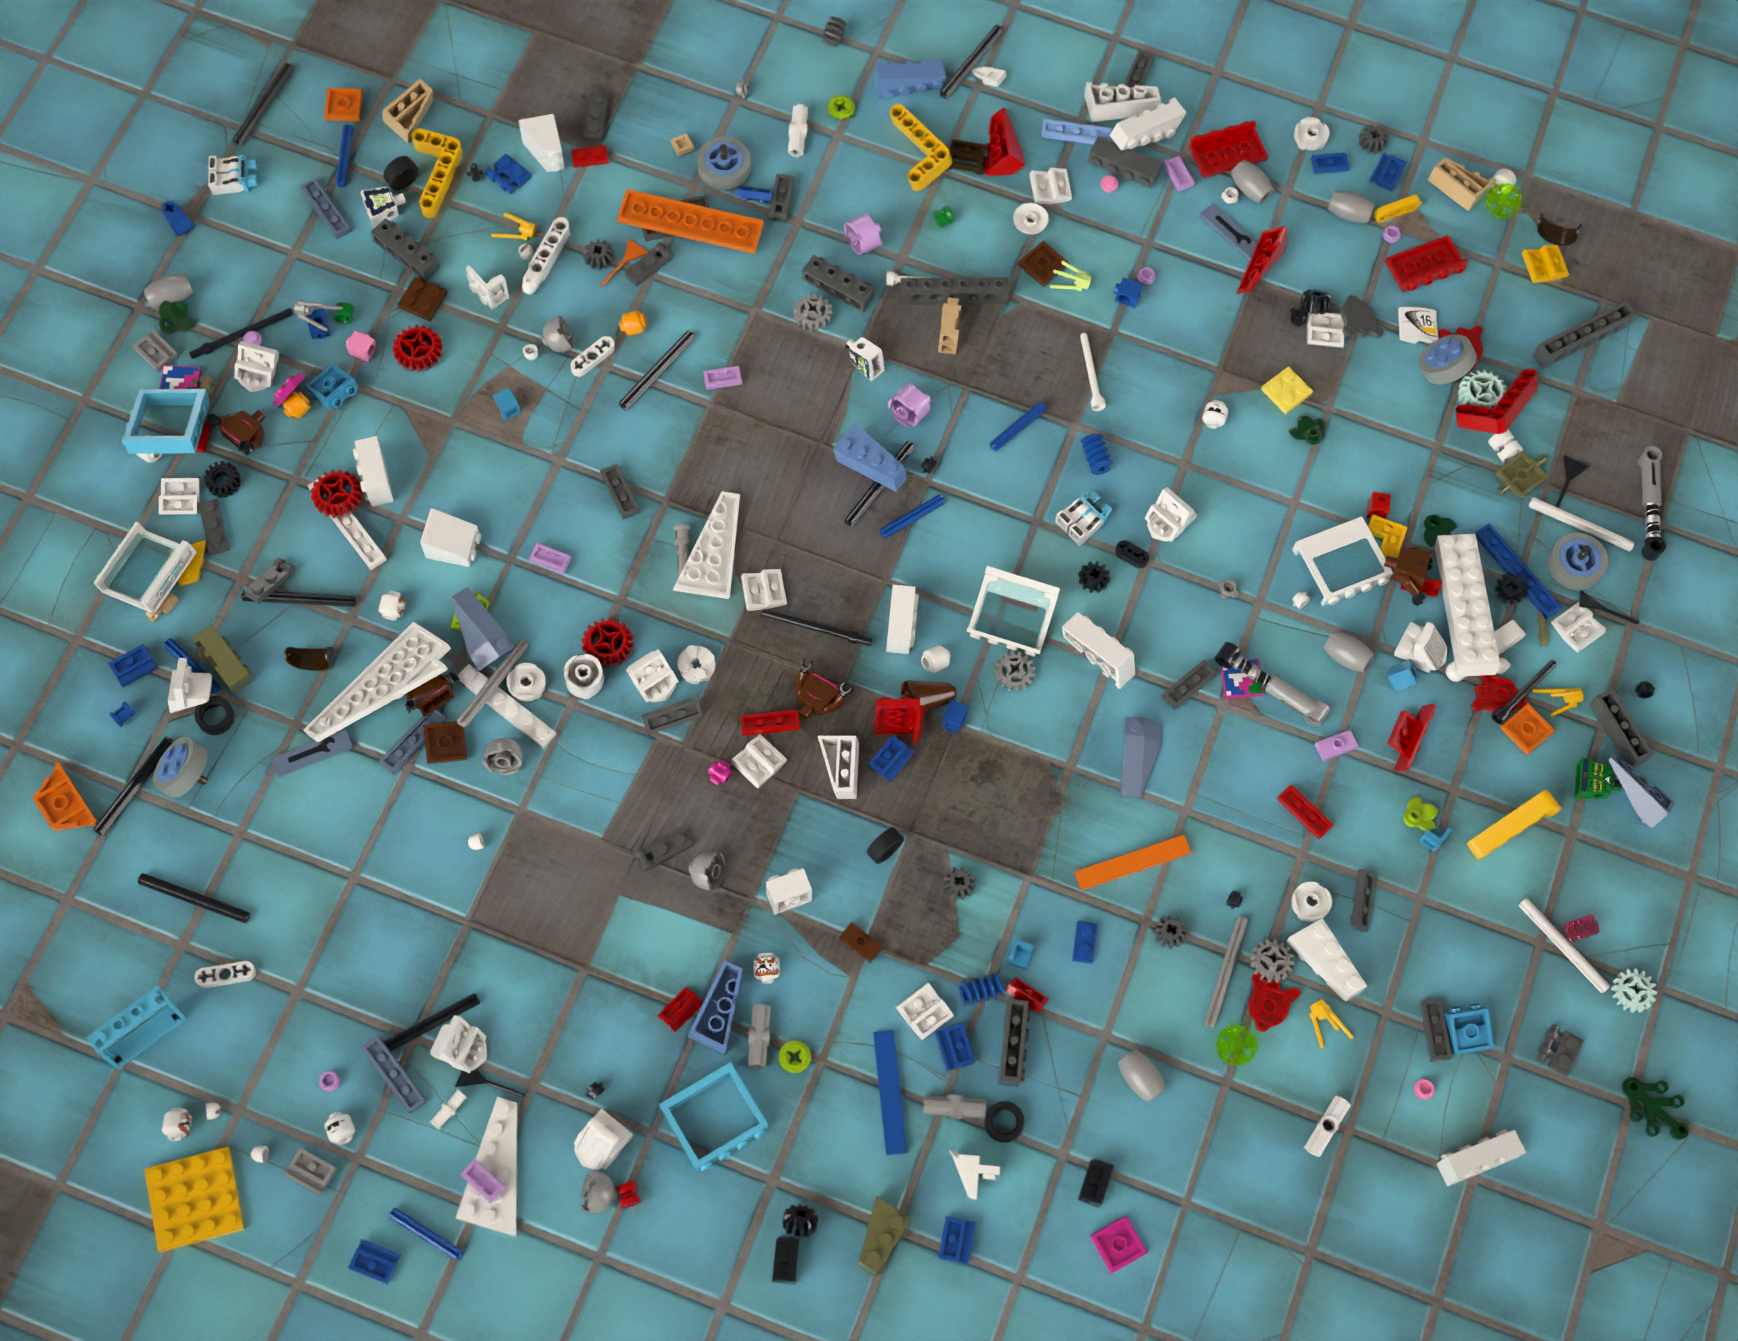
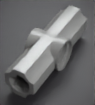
M764 1004L753 1005L752 1026L749 1029L748 1045H750L748 1067L756 1069L766 1068L767 1046H769L770 1040L769 1021L771 1006Z
M924 1095L923 1114L942 1115L949 1119H962L963 1117L985 1118V1099L964 1098L961 1095H947L946 1097Z

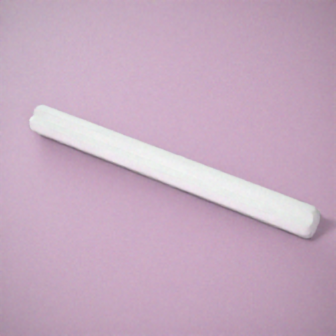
M1535 497L1529 502L1530 508L1630 552L1634 547V541Z
M1524 899L1519 904V907L1601 993L1608 990L1610 987L1608 982L1529 899Z

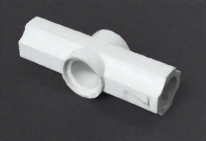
M803 104L793 106L792 122L789 125L788 154L792 155V157L803 155L804 142L807 138L808 107H805Z
M1338 1096L1333 1098L1304 1146L1307 1152L1317 1157L1321 1156L1351 1106L1347 1100ZM1323 1122H1328L1331 1125L1332 1130H1326L1323 1126Z

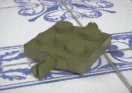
M1523 451L1495 472V475L1503 483L1501 487L1496 489L1497 493L1503 495L1509 490L1519 500L1524 498L1547 480L1548 476L1540 467L1541 464L1547 461L1546 457L1543 458L1544 455H1541L1536 460H1533Z

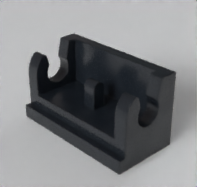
M1098 1159L1091 1160L1078 1200L1100 1208L1114 1165Z
M778 1237L776 1239L772 1282L795 1284L799 1238Z

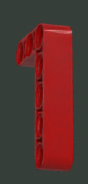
M1535 369L1521 371L1494 408L1469 404L1457 406L1455 408L1457 426L1463 429L1493 434L1505 433L1537 391V371Z

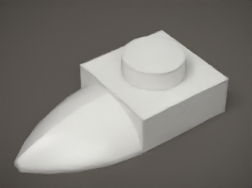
M979 67L971 70L976 77L982 79L983 84L998 87L1006 77L1004 70L991 67Z

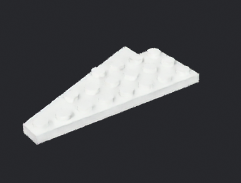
M413 622L304 729V732L319 742L391 701L402 698L407 692L448 670L446 665L439 660L451 649L450 646Z

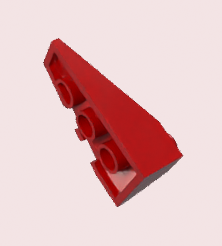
M1003 107L992 115L988 131L990 140L986 144L988 152L983 161L985 175L987 176L1013 175L1025 166L1021 146L1007 110Z
M1285 226L1262 231L1236 293L1250 292L1285 252L1289 240Z

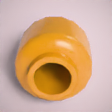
M638 310L624 313L621 321H619L621 331H625L628 336L644 332L645 327H647L644 313H640Z
M294 391L283 401L282 404L285 408L283 412L289 418L294 416L300 419L309 411V403L311 401L302 392L299 391L297 393Z

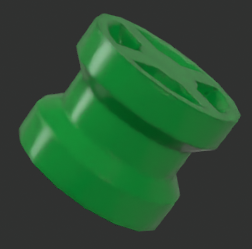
M948 206L943 207L941 211L937 210L933 213L934 219L940 228L945 227L947 223L955 221L954 214Z
M346 302L337 303L336 306H342L343 309H336L337 312L334 314V320L341 324L351 323L353 318L351 314L354 312V306Z

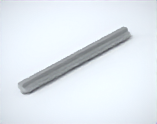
M519 640L515 648L511 650L457 719L459 725L466 727L527 650L529 645L527 641Z
M1238 916L1205 1017L1204 1025L1209 1028H1214L1247 926L1248 919L1243 916Z

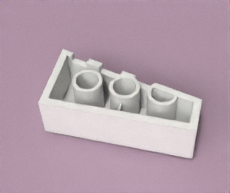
M1086 82L1084 97L1091 122L1130 118L1134 115L1138 117L1143 111L1149 109L1151 112L1157 109V105L1161 104L1159 90L1155 86L1135 85L1132 88L1125 86V84H1119L1117 87L1108 86V83L1092 85V82Z
M1174 97L1169 100V104L1164 105L1161 103L1157 105V109L1151 112L1148 109L1143 111L1138 117L1134 115L1117 123L1110 136L1121 151L1133 149L1140 145L1144 146L1151 142H1158L1162 139H1169L1175 135L1177 127L1187 112Z
M1077 612L1062 626L1063 637L1080 653L1085 652L1086 657L1093 665L1097 663L1107 678L1111 676L1116 680L1115 685L1119 689L1135 676L1134 653L1128 647H1123L1115 637H1110L1102 627L1094 625L1087 616H1082Z
M1323 918L1290 936L1285 942L1345 1002L1360 994L1367 987Z
M1505 1129L1496 1133L1495 1138L1489 1139V1137H1485L1477 1141V1145L1471 1147L1469 1144L1461 1147L1459 1152L1454 1154L1449 1152L1442 1155V1160L1436 1164L1447 1187L1524 1155L1526 1151L1516 1131L1508 1132Z

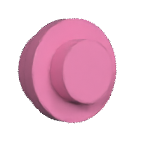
M1107 175L1102 178L1101 187L1105 192H1113L1118 187V180L1114 176Z
M1420 1079L1415 1083L1414 1093L1418 1098L1427 1100L1434 1095L1435 1088L1429 1080Z

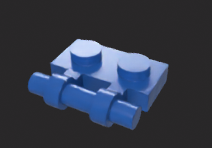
M506 153L493 164L496 171L487 168L485 174L489 176L492 182H497L502 190L508 191L510 194L515 191L514 184L520 188L532 178L528 170Z

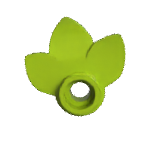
M1419 796L1413 797L1407 803V810L1403 814V821L1409 827L1418 826L1423 831L1427 829L1433 831L1436 829V826L1432 820L1438 815V809L1432 804H1423Z

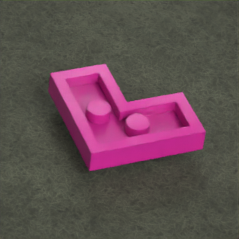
M300 373L296 376L291 375L285 382L287 386L283 384L274 394L276 399L273 401V404L279 407L304 379V376Z

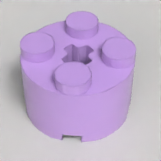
M868 212L844 224L846 238L850 237L852 242L849 244L857 255L865 254L882 245V240L879 236L881 232L880 226L877 222L874 223Z
M908 383L888 401L889 410L892 409L894 412L892 416L900 424L906 427L910 425L915 427L929 413V402L931 399L927 394L917 389L914 384Z

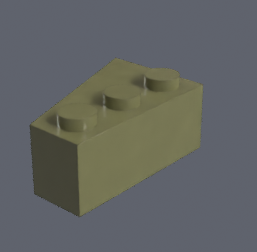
M212 624L192 637L201 654L233 694L253 681L250 677L251 670L246 664L242 665L239 660L241 658L235 650L231 651L228 647L230 644L224 636L221 637Z
M877 1196L858 1263L859 1266L875 1277L911 1222L909 1217Z

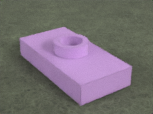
M1180 156L1163 162V166L1178 192L1194 186L1195 182Z
M739 366L703 371L706 390L742 385Z
M536 543L529 557L530 562L562 574L565 573L572 559L571 555Z
M1351 730L1315 743V747L1323 762L1359 747Z
M476 1159L460 1174L490 1203L506 1188Z

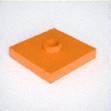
M327 88L325 121L360 122L363 89Z
M1529 703L1500 727L1526 755L1530 754L1555 732Z

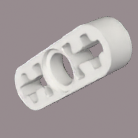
M609 336L601 337L573 359L570 364L572 374L577 377L584 376L612 354L615 350L614 340ZM603 344H606V345L609 344L610 347L605 346V347L603 348ZM591 353H595L598 355V357L594 360H590L588 358V355Z
M241 961L201 968L195 973L194 979L200 987L210 988L250 981L255 977L256 969L251 962ZM244 967H248L251 970L245 976L243 973H235L234 968L238 972L244 971ZM223 970H230L231 975L228 979H220V973ZM206 973L210 978L203 982L200 978H203V974Z

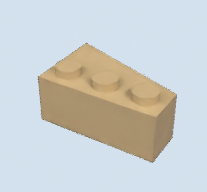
M419 79L382 110L383 122L407 144L412 138V132L418 128L433 102V90Z
M1444 158L1434 167L1428 181L1469 211L1489 193L1496 180L1491 178L1487 180L1481 177L1480 173L1476 171L1475 173L1469 172L1464 169L1465 166Z

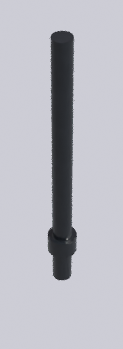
M288 308L216 341L204 343L202 347L189 352L192 359L205 353L206 355L210 354L214 349L243 337L247 332L257 331L293 315L291 308Z
M763 609L762 612L764 617L849 640L848 642L861 643L871 646L873 639L860 636L857 632L842 631L767 609Z

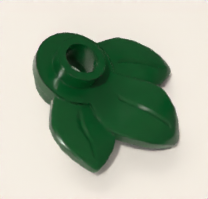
M167 301L162 302L158 312L161 317L159 326L163 332L173 333L176 330L184 332L194 325L195 321L186 317L188 310L186 302H178L173 306ZM171 321L172 327H166L165 322Z
M1303 415L1297 419L1298 427L1289 429L1290 435L1295 439L1306 440L1307 443L1316 445L1323 438L1322 431L1325 429V423L1320 418L1313 421L1310 417Z
M1429 515L1424 520V527L1426 529L1423 534L1424 539L1429 546L1433 547L1438 536L1451 535L1450 531L1455 530L1457 525L1449 518Z

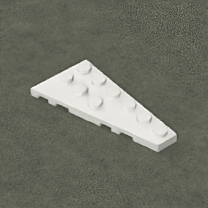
M721 492L673 591L729 599L740 494Z
M497 1097L476 1160L506 1188L490 1203L473 1186L467 1183L456 1215L458 1220L517 1237L518 1104L516 1102Z

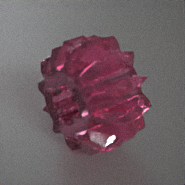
M1593 915L1572 920L1563 926L1565 936L1569 942L1586 939L1598 934L1600 931L1599 924Z

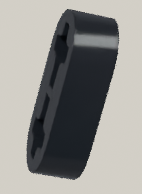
M1126 540L1120 541L1116 546L1115 554L1121 560L1136 568L1147 566L1149 554L1145 550ZM1126 547L1127 551H1125L1124 553L1121 552V549ZM1140 556H1142L1143 560H1141L1140 562L1137 561V559Z

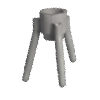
M299 299L294 304V313L299 314V319L305 320L324 331H328V329L307 317L312 314L313 307L335 310L343 309L342 306L307 302Z

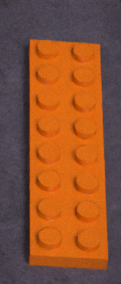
M626 189L617 216L618 223L752 254L756 253L764 227V220Z

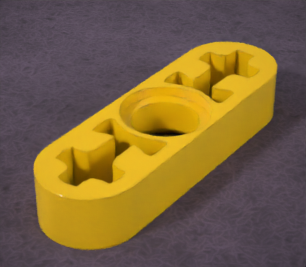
M1415 194L1378 208L1374 211L1373 216L1378 223L1416 210L1421 206L1422 201Z

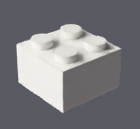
M798 868L792 869L781 877L780 875H775L766 882V894L774 915L812 901V888L804 868L800 870Z

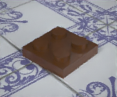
M1043 240L1018 262V265L1042 287H1045L1059 275L1054 273L1053 270L1063 271L1067 267L1061 264V262L1065 261L1068 264L1069 262Z
M414 277L397 305L399 309L431 322L448 293L444 288Z
M457 721L423 725L427 765L467 760L464 729Z

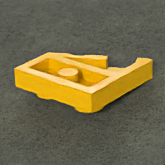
M205 540L190 544L197 553L178 579L180 587L199 581L200 569L204 563L203 556L205 549H207V542Z

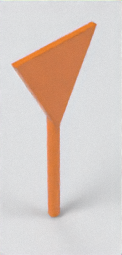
M629 239L623 261L600 285L604 286L626 262L645 256L649 252Z

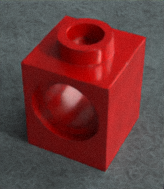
M1372 492L1367 502L1366 518H1371L1373 514L1386 519L1390 512L1391 494Z

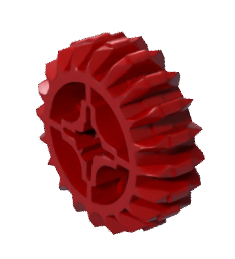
M416 324L415 328L408 326L407 331L402 329V334H397V339L394 340L392 349L395 359L399 365H403V368H409L411 371L416 368L418 372H420L421 368H424L427 371V366L434 367L433 362H439V357H442L443 346L441 338L436 331L433 332L431 327L426 329V326L423 324L419 328ZM424 340L430 342L432 346L428 345L427 343H424ZM404 350L408 351V353H410L411 356L406 355L404 353Z
M340 468L337 473L332 469L331 474L324 472V477L318 476L319 482H314V488H311V499L314 502V507L318 508L320 513L324 512L326 517L331 514L334 519L337 515L343 518L344 513L350 516V510L356 511V506H360V500L363 499L360 481L356 479L354 474L350 475L347 470L343 473ZM346 485L352 489L351 494L347 493ZM324 493L328 496V502L322 499Z
M610 617L608 621H604V618H601V623L594 620V627L588 625V631L583 633L584 637L581 641L583 643L582 650L585 651L584 654L596 657L600 664L603 663L604 668L607 667V664H611V667L614 668L615 662L621 665V659L627 660V654L632 653L630 648L634 646L632 642L633 635L630 634V629L626 628L624 622L619 624L618 619L612 622ZM599 635L600 639L592 646L593 640ZM623 639L621 647L616 651L615 646Z

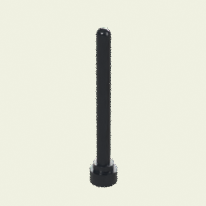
M1549 661L1504 707L1497 708L1491 714L1492 719L1497 724L1503 725L1508 720L1509 712L1556 666V661Z

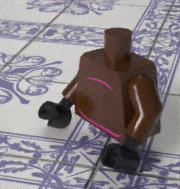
M244 410L226 416L208 414L206 422H211L210 427L215 428L218 425L221 435L246 456L251 451L262 446L265 432L260 423L266 417L260 410H257L252 416Z
M1418 547L1402 548L1397 558L1386 556L1384 566L1394 569L1393 580L1402 584L1413 596V604L1419 606L1423 604L1422 600L1426 598V594L1424 592L1419 593V591L1422 589L1426 572L1433 568L1431 565L1433 559L1430 557L1431 552L1422 551Z
M806 658L802 659L800 662L802 669H800L796 680V695L798 703L802 705L798 714L808 719L812 712L822 716L824 713L828 714L839 709L847 698L846 694L852 693L854 687L851 686L846 691L845 686L848 682L842 683L839 687L812 670L809 672L808 669L813 666V661H810L809 666H805L804 661Z
M454 671L447 675L440 674L407 693V701L404 703L408 713L417 708L420 709L425 717L454 698L455 696L450 686L452 687L455 681L460 680V678Z

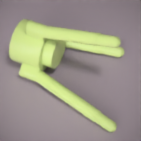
M1062 261L1061 264L1077 272L1076 276L1053 270L1056 274L1074 279L1076 286L1050 285V288L1082 291V288L1088 289L1091 276L1087 275V272L1079 270L1065 261Z

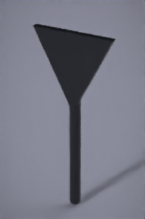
M1563 456L1566 482L1555 507L1557 508L1561 504L1570 481L1589 468V466L1567 456Z
M1580 591L1579 607L1601 609L1632 623L1639 624V621L1605 608L1585 592Z
M477 1069L472 1070L470 1073L462 1070L455 1087L487 1084L517 1096L525 1097V1094L486 1080Z

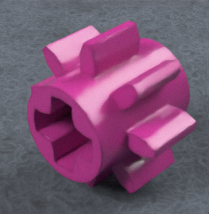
M724 760L721 763L715 761L708 771L711 775L710 781L716 785L720 782L725 784L732 775L730 764Z

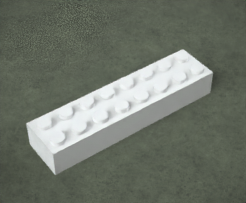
M1476 534L1440 535L1437 537L1434 549L1440 582H1442L1441 588L1457 676L1496 675L1500 659Z

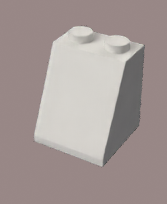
M554 114L519 120L522 143L547 172H556L564 169L562 149Z
M430 509L420 543L425 558L470 567L471 561H474L476 557L475 547L476 544L480 543L481 533H479L477 525L441 511Z

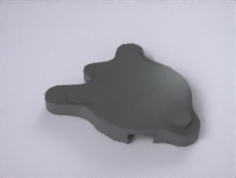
M1349 295L1340 312L1344 322L1343 334L1347 337L1356 334L1364 338L1369 332L1374 337L1380 338L1384 332L1376 323L1375 314L1371 307L1356 296Z

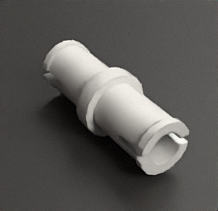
M457 1089L446 1104L443 1103L441 1105L440 1111L429 1122L440 1130L451 1116L454 1117L455 1111L467 1097Z

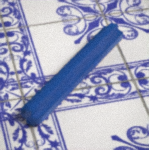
M345 124L342 131L336 183L339 187H345L347 182L353 136V126L350 124Z
M1041 401L1016 420L989 443L991 449L998 451L1046 411L1045 404Z
M937 495L881 528L880 533L882 537L888 538L945 503L942 495Z
M169 638L163 643L164 647L177 660L178 658H187L188 666H191V673H207L174 640ZM212 678L211 693L216 694L220 691L221 687Z
M393 1208L390 1212V1219L451 1258L458 1260L461 1257L462 1249L397 1208Z

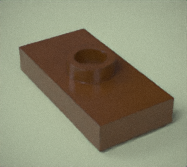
M852 922L839 937V940L869 963L873 961L883 948L882 945Z

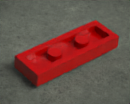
M798 709L740 715L742 736L800 730Z
M1290 785L1277 797V800L1319 840L1334 826L1294 786Z

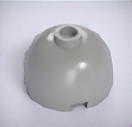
M558 315L546 322L543 327V336L541 337L546 347L549 346L551 350L557 353L567 352L575 348L573 335L570 336L568 332L570 328L562 316Z
M509 738L492 740L485 748L483 764L492 773L495 770L501 771L500 775H512L518 772L520 766H522L523 752L519 744Z
M716 851L699 853L689 865V873L693 883L701 889L716 891L721 886L724 875L721 874V868H725L724 856Z
M590 1170L591 1176L586 1175L583 1183L581 1198H584L585 1201L584 1205L580 1204V1208L584 1213L599 1214L608 1209L611 1202H615L617 1190L614 1189V1184L608 1175Z

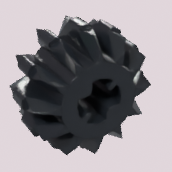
M1309 289L1303 292L1301 296V309L1310 314L1323 315L1330 309L1331 296L1321 290Z
M1090 561L1087 566H1082V571H1079L1078 576L1080 578L1079 584H1084L1083 590L1089 588L1091 594L1093 590L1099 593L1101 589L1105 590L1107 588V584L1110 582V577H1108L1110 572L1105 570V564L1099 566L1097 561L1093 565Z
M1513 573L1509 574V578L1506 575H1502V580H1497L1496 583L1499 586L1495 587V591L1500 592L1497 598L1504 597L1502 603H1506L1508 599L1510 600V605H1513L1514 599L1517 603H1520V597H1526L1527 594L1524 591L1528 590V586H1522L1526 583V580L1519 581L1520 574L1516 578H1513ZM1510 585L1515 589L1514 592H1510V589H1508Z
M798 1204L797 1207L791 1205L784 1212L782 1225L786 1230V1234H792L793 1238L799 1236L801 1239L803 1236L810 1238L811 1234L817 1230L818 1215L815 1213V1209H809L808 1205L801 1206Z

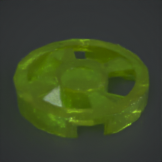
M1508 183L1495 185L1486 196V208L1489 209L1493 217L1499 219L1515 215L1521 205L1519 190L1514 185ZM1500 188L1501 194H1498L1496 190ZM1515 192V198H1510V195ZM1492 203L1497 205L1495 210L1492 209ZM1509 207L1512 212L1505 214L1504 208Z
M1228 1026L1220 1032L1216 1039L1217 1054L1222 1061L1229 1065H1245L1252 1060L1256 1053L1257 1043L1255 1036L1246 1030L1244 1026ZM1240 1032L1247 1035L1244 1039L1239 1037ZM1225 1035L1230 1041L1221 1040L1222 1036ZM1244 1048L1251 1049L1249 1057L1242 1052ZM1229 1052L1234 1054L1233 1060H1229L1225 1056Z

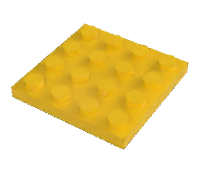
M229 1147L145 1168L158 1252L245 1230Z

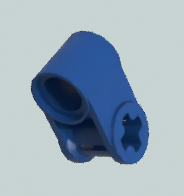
M167 201L162 205L161 210L165 215V219L177 236H181L194 227L190 218L175 202Z

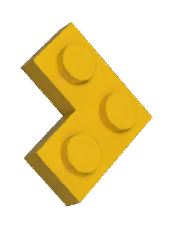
M1372 514L1368 528L1373 536L1383 539L1380 547L1381 552L1385 558L1386 556L1397 558L1408 527Z

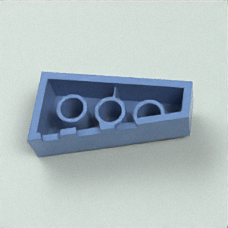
M920 60L918 63L905 61L904 64H896L895 61H889L888 64L875 62L874 86L878 99H889L900 95L905 96L911 93L940 89L946 84V74L941 60Z
M855 422L833 448L837 462L895 492L900 489L907 479L905 467Z
M724 960L687 1036L723 1055L727 1048L743 968Z

